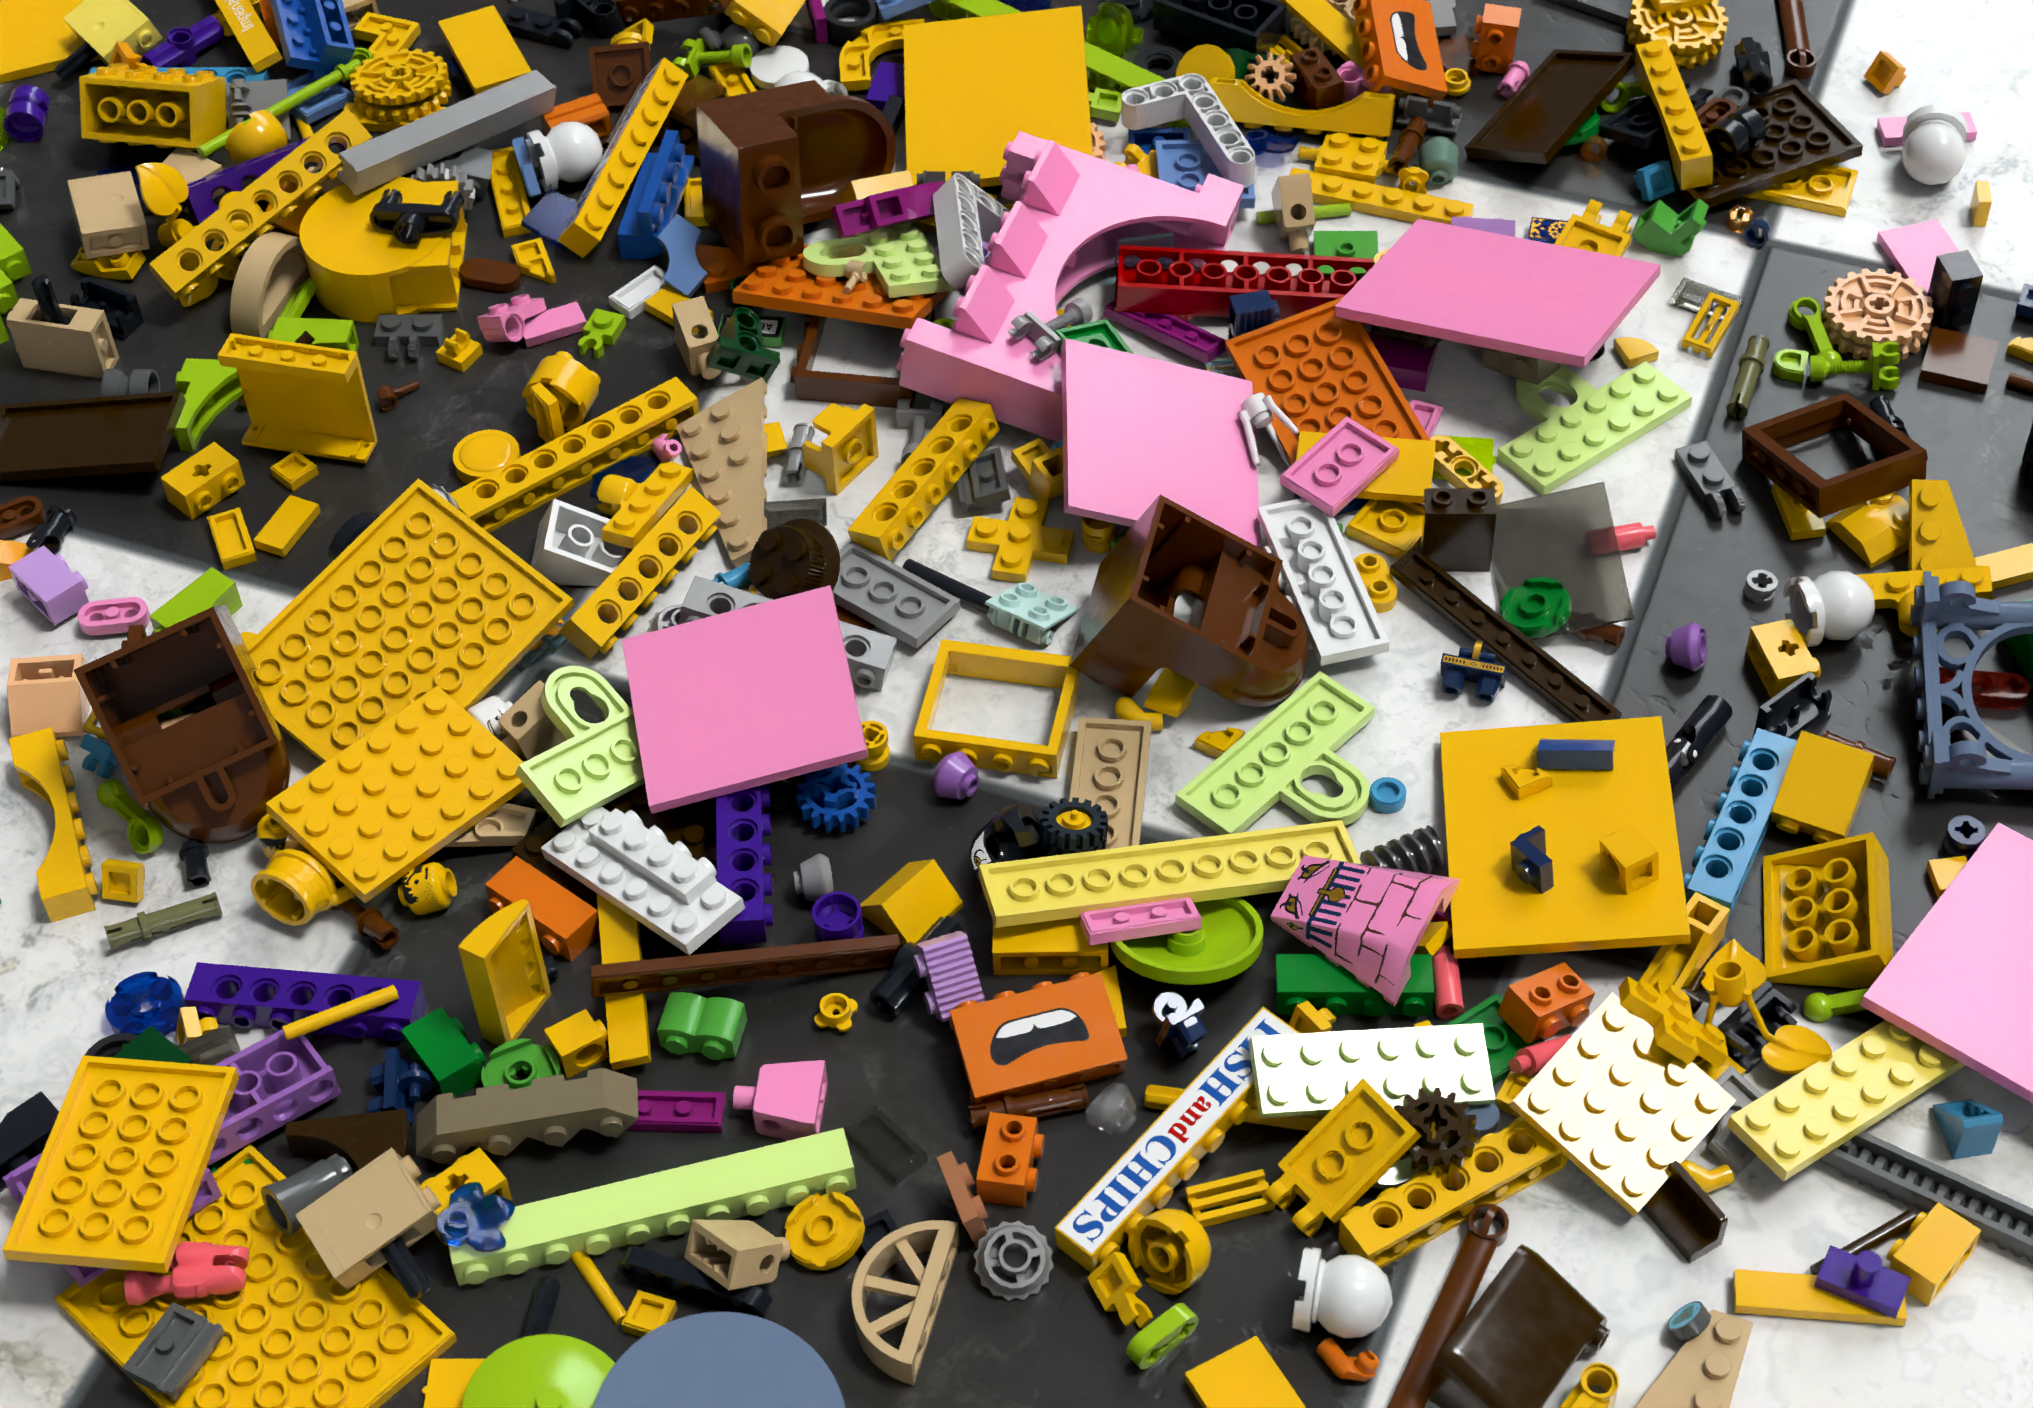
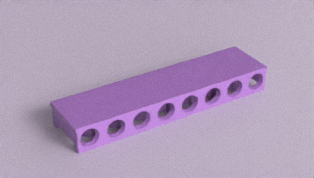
M280 1030L214 1065L236 1067L239 1080L207 1166L285 1125L286 1122H291L342 1094L341 1089L337 1085L332 1067L326 1065L304 1035L287 1041L283 1031ZM40 1157L10 1172L18 1192L16 1194L17 1198L21 1203Z

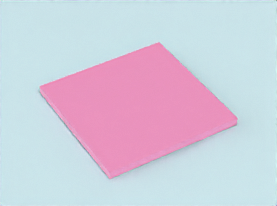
M1065 338L1061 345L1064 513L1132 527L1161 494L1261 548L1260 522L1257 517L1259 507L1257 466L1253 464L1244 426L1238 416V413L1243 411L1241 409L1242 402L1253 395L1252 381ZM1251 425L1255 438V425Z
M831 585L622 639L648 805L652 814L869 757Z

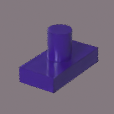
M1830 1245L1814 1286L1896 1319L1911 1277L1882 1266L1881 1257L1874 1251L1864 1250L1856 1256Z

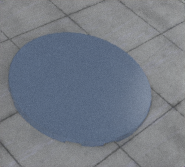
M706 1312L673 1320L659 1326L635 1342L609 1371L596 1397L594 1408H845V1403L840 1388L824 1360L809 1344L787 1328L770 1320L744 1313Z

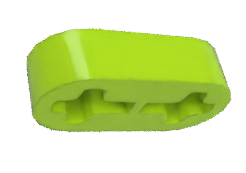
M1184 1303L1174 1305L1134 1336L1126 1348V1355L1142 1370L1151 1367L1194 1332L1199 1322L1198 1316Z

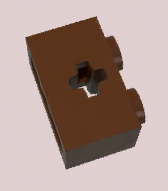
M1318 47L1290 54V62H1292L1294 68L1289 73L1296 74V81L1290 84L1309 110H1321L1343 104L1344 80Z

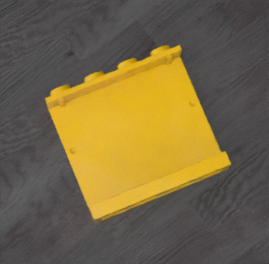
M230 333L217 356L221 366L237 369L251 421L241 440L242 445L287 452L297 450L301 454L366 463L378 440L356 351Z

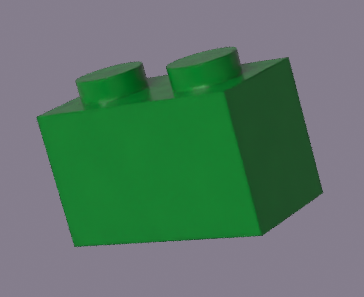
M440 1007L401 1029L408 1054L415 1063L421 1065L422 1071L431 1075L432 1086L439 1095L453 1092L456 1098L482 1083V1064L486 1063V1058L476 1042L469 1044L465 1039L467 1037L466 1031L456 1016L450 1019L444 1009Z

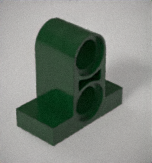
M739 307L734 310L724 326L721 335L708 353L706 361L707 367L754 380L762 377L765 383H767L780 363V352L763 348L759 317L752 310Z

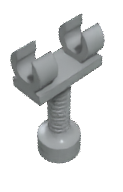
M1077 298L1068 303L1063 314L1046 323H1043L1029 310L1024 315H1018L1010 322L1015 328L1008 330V333L1016 340H1021L1026 335H1029L1035 341L1034 345L1038 347V349L1031 351V353L1038 360L1044 361L1050 355L1056 354L1061 338L1053 330L1065 328L1069 325L1076 326L1089 323L1093 318V311L1090 304L1082 298Z
M898 398L896 409L897 428L912 429L910 444L906 445L902 450L901 465L924 439L925 429H932L944 415V401L931 399L930 409H911V399Z

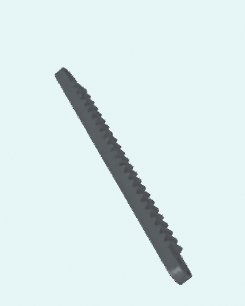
M1864 1131L1818 1159L1841 1170L1846 1178L1856 1177L1861 1185L1872 1184L1876 1192L1887 1191L1889 1197L1893 1200L1898 1197L1902 1198L1908 1207L1914 1204L1917 1205L1920 1212H1930L1939 1202L1979 1228L1984 1242L1995 1241L1999 1249L2005 1250L2010 1248L2016 1257L2019 1258L2025 1255L2029 1257L2031 1264H2033V1208Z

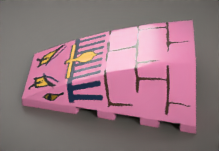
M1303 856L1270 918L1307 946H1314L1325 954L1326 959L1337 967L1341 965L1354 974L1356 980L1367 988L1371 986L1383 995L1384 1000L1395 1007L1411 977L1410 959L1436 910L1442 913L1445 912L1460 884V879Z

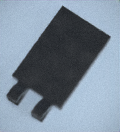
M1683 82L1685 88L1688 89L1690 84ZM1702 87L1695 94L1689 96L1695 112L1707 103V98L1714 94V90ZM1649 95L1598 125L1599 137L1645 150L1666 138L1659 113Z

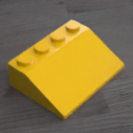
M1874 832L1763 857L1764 946L1767 981L1770 983L1853 989L1872 986L1893 959L1889 861Z

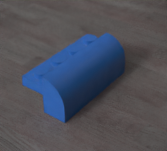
M270 0L286 66L309 69L311 79H320L333 72L335 66L339 64L345 65L350 62L355 46L342 0Z
M666 130L659 152L647 153L617 232L621 258L651 259L658 256L664 250L657 237L677 214L695 160L694 156L685 155V145L680 144L678 131Z

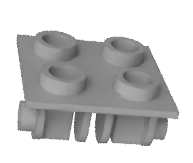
M232 79V83H226L229 129L235 127L240 121L244 122L251 118L249 116L251 113L265 110L288 97L287 79L245 82L244 79ZM289 111L276 118L286 130L288 140H291Z

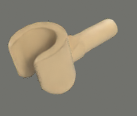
M851 259L847 263L845 275L849 280L843 288L845 294H850L858 281H867V273L862 272L866 266L865 262Z

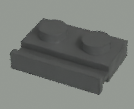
M1000 447L981 452L957 481L960 504L964 513L969 512L968 508L977 505L979 509L1011 499L1004 458Z
M172 1302L122 1369L126 1377L158 1393L163 1392L169 1395L170 1399L176 1401L225 1335L222 1325L218 1323L215 1325L209 1322L207 1318Z

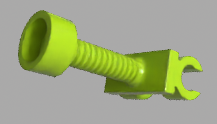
M702 38L697 40L686 39L680 50L690 49L691 51H686L684 57H677L672 62L677 67L682 68L681 70L687 73L690 79H695L703 64L732 62L735 68H749L752 64V50L749 44L744 43L734 44L731 51L708 52Z
M1887 341L1879 345V342H1872V359L1868 361H1831L1830 363L1825 360L1824 355H1811V382H1824L1825 377L1830 375V373L1833 375L1837 373L1854 374L1855 372V374H1860L1861 372H1869L1872 374L1873 390H1879V387L1886 390L1896 389L1900 384L1899 368L1891 365L1900 362V344L1893 341ZM1879 363L1888 365L1879 369Z

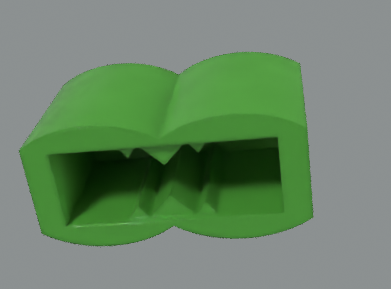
M672 992L669 994L657 1029L660 1046L677 1055L699 1052L712 1060L735 1058L747 1023L745 1005L742 1002L729 998H705L688 992Z

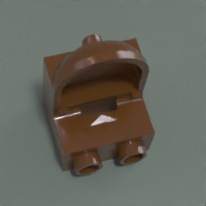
M815 80L696 103L704 219L744 266L802 254L804 250L803 224L834 218L831 208L839 205V199L851 181L890 174L893 170L896 157V140L893 129L886 117L874 105L861 98L847 95L830 96Z
M1160 494L1100 563L1069 666L1087 675L1094 682L1104 684L1130 698L1139 691L1158 669L1168 668L1232 702L1252 707H1266L1283 701L1299 686L1307 667L1309 644L1306 629L1299 613L1292 603L1276 589L1283 560ZM1181 594H1188L1195 598L1188 623L1173 616L1175 601Z
M226 604L211 607L74 669L77 679L139 805L147 803L155 817L172 832L186 839H198L207 844L229 843L257 831V824L267 814L266 802L289 787L291 770L290 757L284 738L252 672L257 670ZM207 692H211L216 705L162 729L157 718L158 714L187 706Z

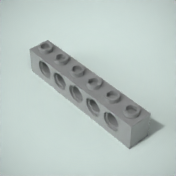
M695 575L681 605L679 624L764 603L773 599ZM839 620L852 683L864 688L881 691L894 659L897 638Z

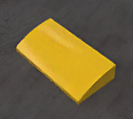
M525 899L514 902L491 915L478 925L458 946L482 1038L498 1046L517 1039L552 994L530 902Z

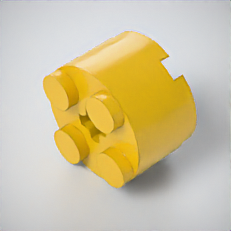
M558 351L555 355L545 357L540 361L522 392V399L526 398L528 403L526 409L536 420L530 387L540 382L558 399L563 426L567 427L566 431H571L582 424L596 400L601 379L595 372L590 371L583 364L574 360L571 354L565 351Z

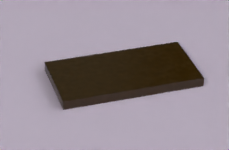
M1554 49L1464 147L1467 158L1547 164L1636 64L1634 53Z
M181 391L2 404L0 407V482L159 471L186 399Z

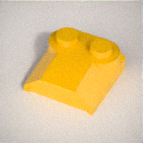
M1895 491L1849 507L1827 520L1825 524L1828 529H1831L1865 561L1870 569L1909 550V504Z

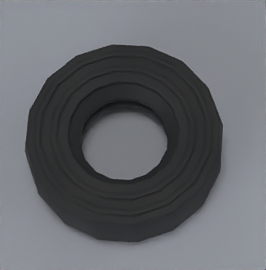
M1153 46L1137 53L1133 59V64L1160 77L1170 79L1176 77V70L1183 55L1174 48ZM1154 65L1170 67L1169 70L1162 72L1152 71L1148 68Z

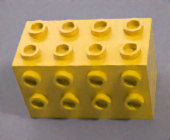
M113 63L110 64V67H97L96 72L79 77L81 138L96 139L101 143H116L119 141L127 142L128 145L133 146L152 144L158 148L184 147L191 151H197V147L227 131L226 77L214 76V71L200 70L195 71V74H186V69L168 68L167 72H158L156 66H138V69H129V64Z

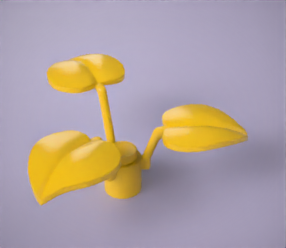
M157 162L137 165L135 169L139 177L140 192L147 208L158 216L171 215L165 219L167 223L162 224L158 229L160 243L170 248L196 227L184 219L176 220L182 211L179 203L188 198L189 190L182 174L169 165ZM240 191L225 194L219 202L218 209L239 194ZM256 203L255 207L262 212L261 207ZM241 219L234 220L230 224L231 228L237 232L245 231L248 228V224ZM191 258L184 259L180 264L186 271H194L199 266L198 262ZM215 275L212 278L205 276L198 282L200 286L193 294L187 298L181 295L179 300L182 306L189 307L210 296L217 287L218 276Z
M1735 939L1725 944L1709 960L1703 969L1706 976L1701 982L1702 988L1710 996L1703 1025L1706 1023L1712 1024L1718 1002L1725 1007H1737L1743 1001H1746L1763 1039L1769 1042L1762 1048L1761 1054L1765 1064L1772 1070L1783 1074H1797L1818 1061L1827 1062L1833 1057L1830 1045L1820 1035L1803 1026L1784 1025L1776 1031L1775 1035L1768 1032L1752 997V993L1767 980L1766 968ZM1697 1055L1692 1062L1698 1066L1706 1060Z

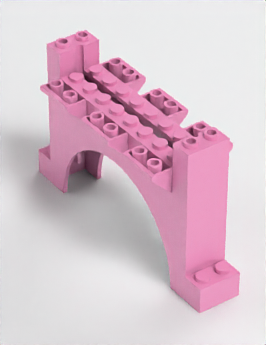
M1019 131L1014 142L1009 141L1005 147L1003 160H1006L1007 163L1003 166L999 177V183L1003 184L1001 197L1014 201L1015 204L1010 212H1004L999 225L1000 232H994L991 236L988 251L992 252V256H989L986 265H981L976 276L970 275L965 288V297L959 296L955 304L953 315L957 316V320L954 321L951 329L921 318L916 319L912 329H905L900 342V347L904 348V351L901 353L897 364V370L901 371L899 385L953 404L958 397L991 404L996 420L1058 442L1063 437L1061 353L1057 349L1056 354L1050 355L1044 361L1038 360L1031 353V351L1038 349L1034 345L1035 341L1029 335H1026L1021 340H1016L1008 333V330L1015 328L1010 322L1018 315H1024L1029 310L1043 323L1058 317L1056 307L1071 289L1096 273L1118 266L1119 245L1224 250L1234 229L1244 185L1208 173L1203 185L1197 184L1195 191H1191L1056 144L1055 141H1047ZM1128 255L1124 258L1123 263H1138L1141 261V258L1137 255ZM1160 257L1156 260L1158 262H1174L1169 257ZM1199 258L1189 261L1193 266L1200 268L1206 264L1204 260Z

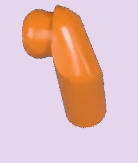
M1333 1338L1324 1340L1316 1349V1352L1340 1379L1365 1382L1376 1375V1370L1379 1367V1359L1373 1352H1360L1357 1357L1347 1356Z

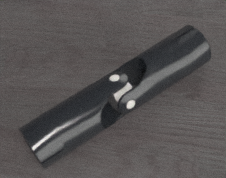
M1707 695L1666 747L1672 793L1732 717V708L1722 697Z

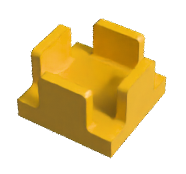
M831 403L812 420L814 428L829 435L821 442L822 448L808 440L802 444L804 466L822 476L826 482V490L836 496L879 457L875 409L865 403L857 410L846 405L841 407Z

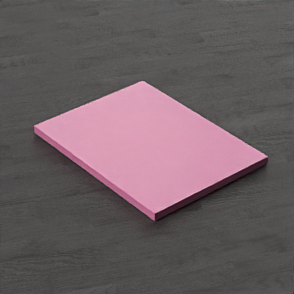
M1418 219L1335 306V317L1584 368L1660 276L1661 264Z
M1998 822L1865 993L1860 1006L2033 1103V840Z

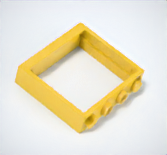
M941 639L913 735L915 759L940 762L946 755L960 751L965 753L977 768L1057 779L1082 683V672L1069 666L1072 656ZM947 674L1062 689L1048 746L931 730Z

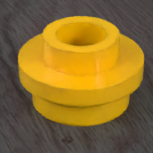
M1451 68L1444 73L1448 90L1447 94L1459 96L1469 91L1471 80L1465 70Z

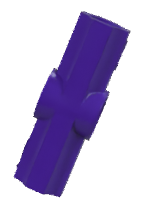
M211 15L189 28L177 27L171 29L167 33V41L141 56L140 63H145L147 66H156L157 68L189 67L197 61L198 52L224 37V30L218 20Z

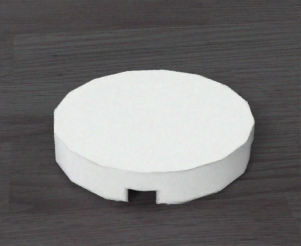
M791 46L766 48L752 58L750 66L752 81L763 89L774 88L776 82L790 72H809V61L806 54L800 49Z

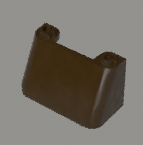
M1521 1244L1441 1350L1433 1369L1430 1401L1441 1408H1542L1581 1352L1588 1354L1592 1349L1598 1352L1603 1347L1610 1334V1329L1606 1328L1607 1318L1542 1256Z

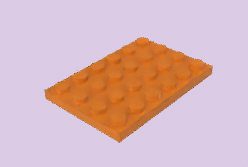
M802 253L763 262L732 291L733 303L901 329H912L916 319H924L950 291L889 298L876 275L869 273L867 274L868 279L866 282L858 281L850 294H845L843 288L849 278L846 276L825 277L808 272L803 266Z
M1343 297L1225 341V350L1240 377L1244 380L1252 381L1253 395L1257 393H1264L1265 396L1271 395L1278 408L1298 428L1299 432L1293 434L1273 413L1274 420L1271 424L1290 466L1296 462L1300 431L1328 433L1346 416L1379 437L1431 441L1362 323L1335 317V306Z

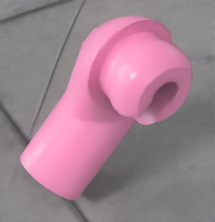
M661 434L658 438H654L651 444L653 453L661 462H673L682 451L680 442L674 439L668 440V434Z

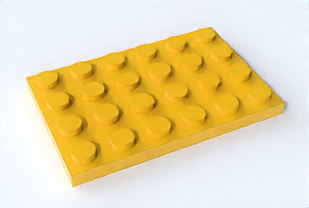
M436 686L266 802V812L358 898L366 903L527 788L515 774L518 766L524 762L439 686Z
M83 1055L2 1251L6 1260L167 1273L239 1080L237 1068Z

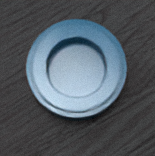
M1379 778L1370 786L1369 803L1373 809L1380 813H1396L1406 803V787L1395 778Z

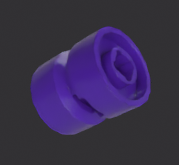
M32 85L16 87L11 92L4 119V128L8 135L21 142H34L40 139L44 132L50 107L49 96L40 88Z
M830 892L817 899L812 908L815 942L865 937L861 906L853 895L846 892Z

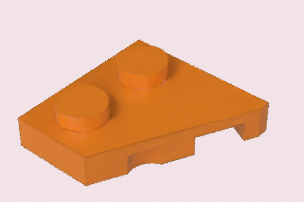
M702 244L697 246V260L708 273V278L703 282L706 294L729 290L730 282L734 278L749 276L763 263L744 266L730 248Z

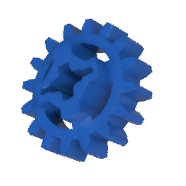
M847 763L841 764L840 767L834 766L814 771V775L803 774L804 783L797 784L798 795L796 799L798 810H801L804 821L811 819L814 829L821 824L825 825V831L828 833L832 830L833 826H838L841 833L845 832V825L847 824L858 828V818L868 820L870 818L869 809L876 808L875 783H871V774L869 772L861 774V766L858 764L852 769L848 768Z

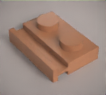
M950 1151L938 1156L937 1160L962 1223L978 1249L979 1239L986 1236L988 1232L983 1220L989 1216L980 1195L973 1196L970 1187L975 1185V1181L967 1163L959 1164L953 1152Z

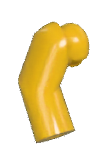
M1127 696L1121 697L1116 701L1114 712L1119 719L1152 721V730H1163L1162 713H1144L1137 703Z
M1684 1160L1681 1163V1166L1706 1194L1734 1183L1733 1172L1727 1164L1708 1171L1691 1161Z

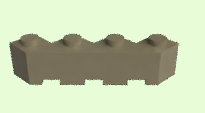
M606 1068L587 1070V1077L566 1080L564 1074L532 1079V1086L510 1090V1086L507 1083L476 1088V1095L455 1099L453 1092L436 1095L417 1114L416 1155L431 1159L436 1163L452 1165L471 1146L480 1147L492 1154L507 1156L526 1137L543 1141L548 1145L562 1147L582 1128H586L604 1136L618 1138L639 1119L637 1079Z

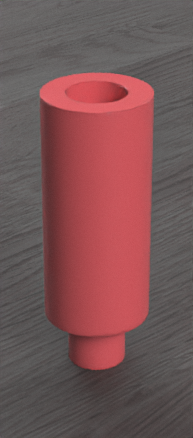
M1640 522L1585 532V549L1588 556L1593 557L1644 547L1646 540L1656 538V531L1653 525L1643 527Z
M1442 945L1435 953L1436 955L1432 957L1436 1015L1439 1018L1453 1020L1464 1013L1458 959H1454V955L1451 954L1450 947Z
M1564 1035L1519 1049L1515 1057L1509 1062L1510 1069L1514 1073H1521L1527 1077L1538 1074L1572 1036Z

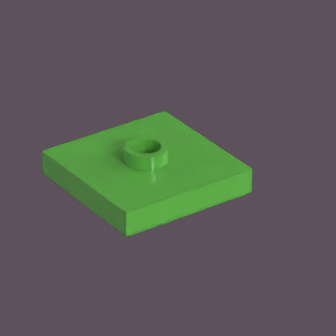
M1314 231V255L1373 258L1374 260L1375 255L1378 253L1377 231ZM1322 265L1317 268L1323 273L1324 277H1329L1334 272V269L1328 265ZM1354 267L1349 270L1355 274L1356 279L1362 278L1367 273L1361 267Z

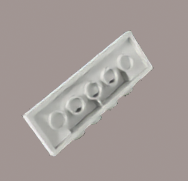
M1303 498L1258 507L1257 517L1267 538V546H1264L1263 550L1283 560L1278 578L1279 591L1284 590L1285 597L1299 613L1306 629L1309 650L1314 649L1320 666L1389 652L1390 642L1335 518H1332Z
M603 807L593 809L586 815L573 821L541 847L545 859L688 955L692 954L745 909L742 897L716 881L717 871L707 858L701 857L698 861L692 858L689 849L682 842L677 841L672 845L668 842L667 837L660 828L653 825L647 829L644 827L640 817L632 810L624 814L617 808L612 812Z

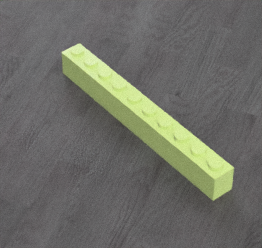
M839 1128L445 1223L452 1266L460 1286L480 1284L489 1278L501 1275L520 1274L530 1268L542 1265L561 1264L571 1259L570 1256L578 1251L598 1255L620 1246L629 1244L639 1245L647 1242L649 1239L666 1235H680L691 1229L692 1220H731L748 1215L758 1216L766 1213L768 1210L789 1205L796 1206L813 1194L819 1193L820 1196L830 1194L829 1192L844 1194L847 1191L857 1189L854 1165L844 1129Z

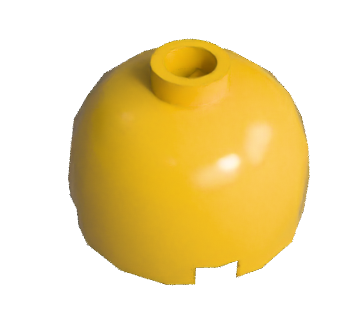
M260 110L251 113L249 116L252 120L248 121L245 125L240 121L229 134L225 143V149L229 152L227 155L236 164L287 146L288 137L286 130L270 111Z
M1164 1208L1142 1218L1129 1232L1128 1249L1132 1263L1135 1268L1142 1266L1144 1271L1151 1276L1144 1280L1161 1293L1171 1295L1181 1293L1193 1286L1203 1276L1209 1266L1211 1259L1209 1237L1196 1218L1183 1210Z

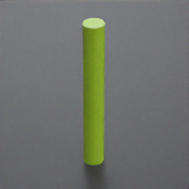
M1350 203L1314 206L1315 219L1351 215ZM1274 210L1256 212L1257 225L1276 223Z

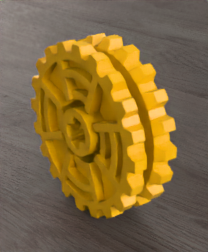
M1633 0L1626 26V34L1629 35L1628 42L1630 45H1638L1654 40L1666 39L1678 69H1680V66L1692 69L1696 63L1703 66L1707 64L1708 58L1714 60L1718 51H1721L1728 24V17H1725L1726 10L1724 7H1718L1719 0H1713L1709 4L1658 14L1649 0Z
M405 48L399 52L389 50L384 55L375 54L373 59L363 60L361 62L362 66H356L353 69L354 73L350 74L351 89L354 92V104L358 106V111L361 114L366 113L369 119L377 117L381 122H386L387 120L400 122L402 119L412 121L417 116L425 117L429 115L430 111L440 110V104H447L448 97L452 94L450 80L448 79L447 63L443 62L441 56L435 57L431 51L423 53L422 49L408 51V48Z

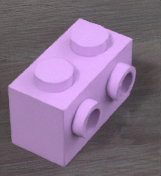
M44 545L8 566L17 590L54 626L72 616L82 606L89 603L85 592L88 589V585L83 576L78 571L74 573L70 571L64 558L59 553L54 555Z

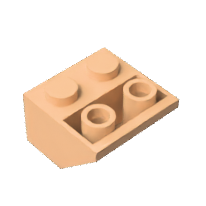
M83 654L11 659L7 680V696L12 738L49 727L53 728L56 737L85 735L82 728L88 718L90 703L74 672V669L86 664Z

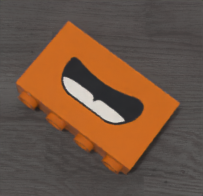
M1355 0L1353 3V13L1356 19L1357 35L1360 41L1361 58L1363 59L1368 92L1378 93L1383 86H1389L1419 94L1421 98L1428 99V107L1433 108L1434 100L1441 101L1448 93L1431 3L1424 0Z
M1081 972L1072 975L1065 982L1053 984L1050 981L1041 982L1032 986L1029 991L1017 994L1014 991H1005L995 995L993 1000L978 1003L976 1000H969L955 1006V1009L950 1010L949 1025L951 1030H954L969 1082V1096L972 1105L1001 1100V1097L1010 1094L1011 1097L1025 1096L1125 1072L1128 1058L1101 973L1090 975L1089 972Z

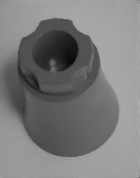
M334 1154L328 1159H321L283 1180L262 1187V1200L277 1227L290 1237L302 1227L295 1215L353 1175V1172L343 1157Z

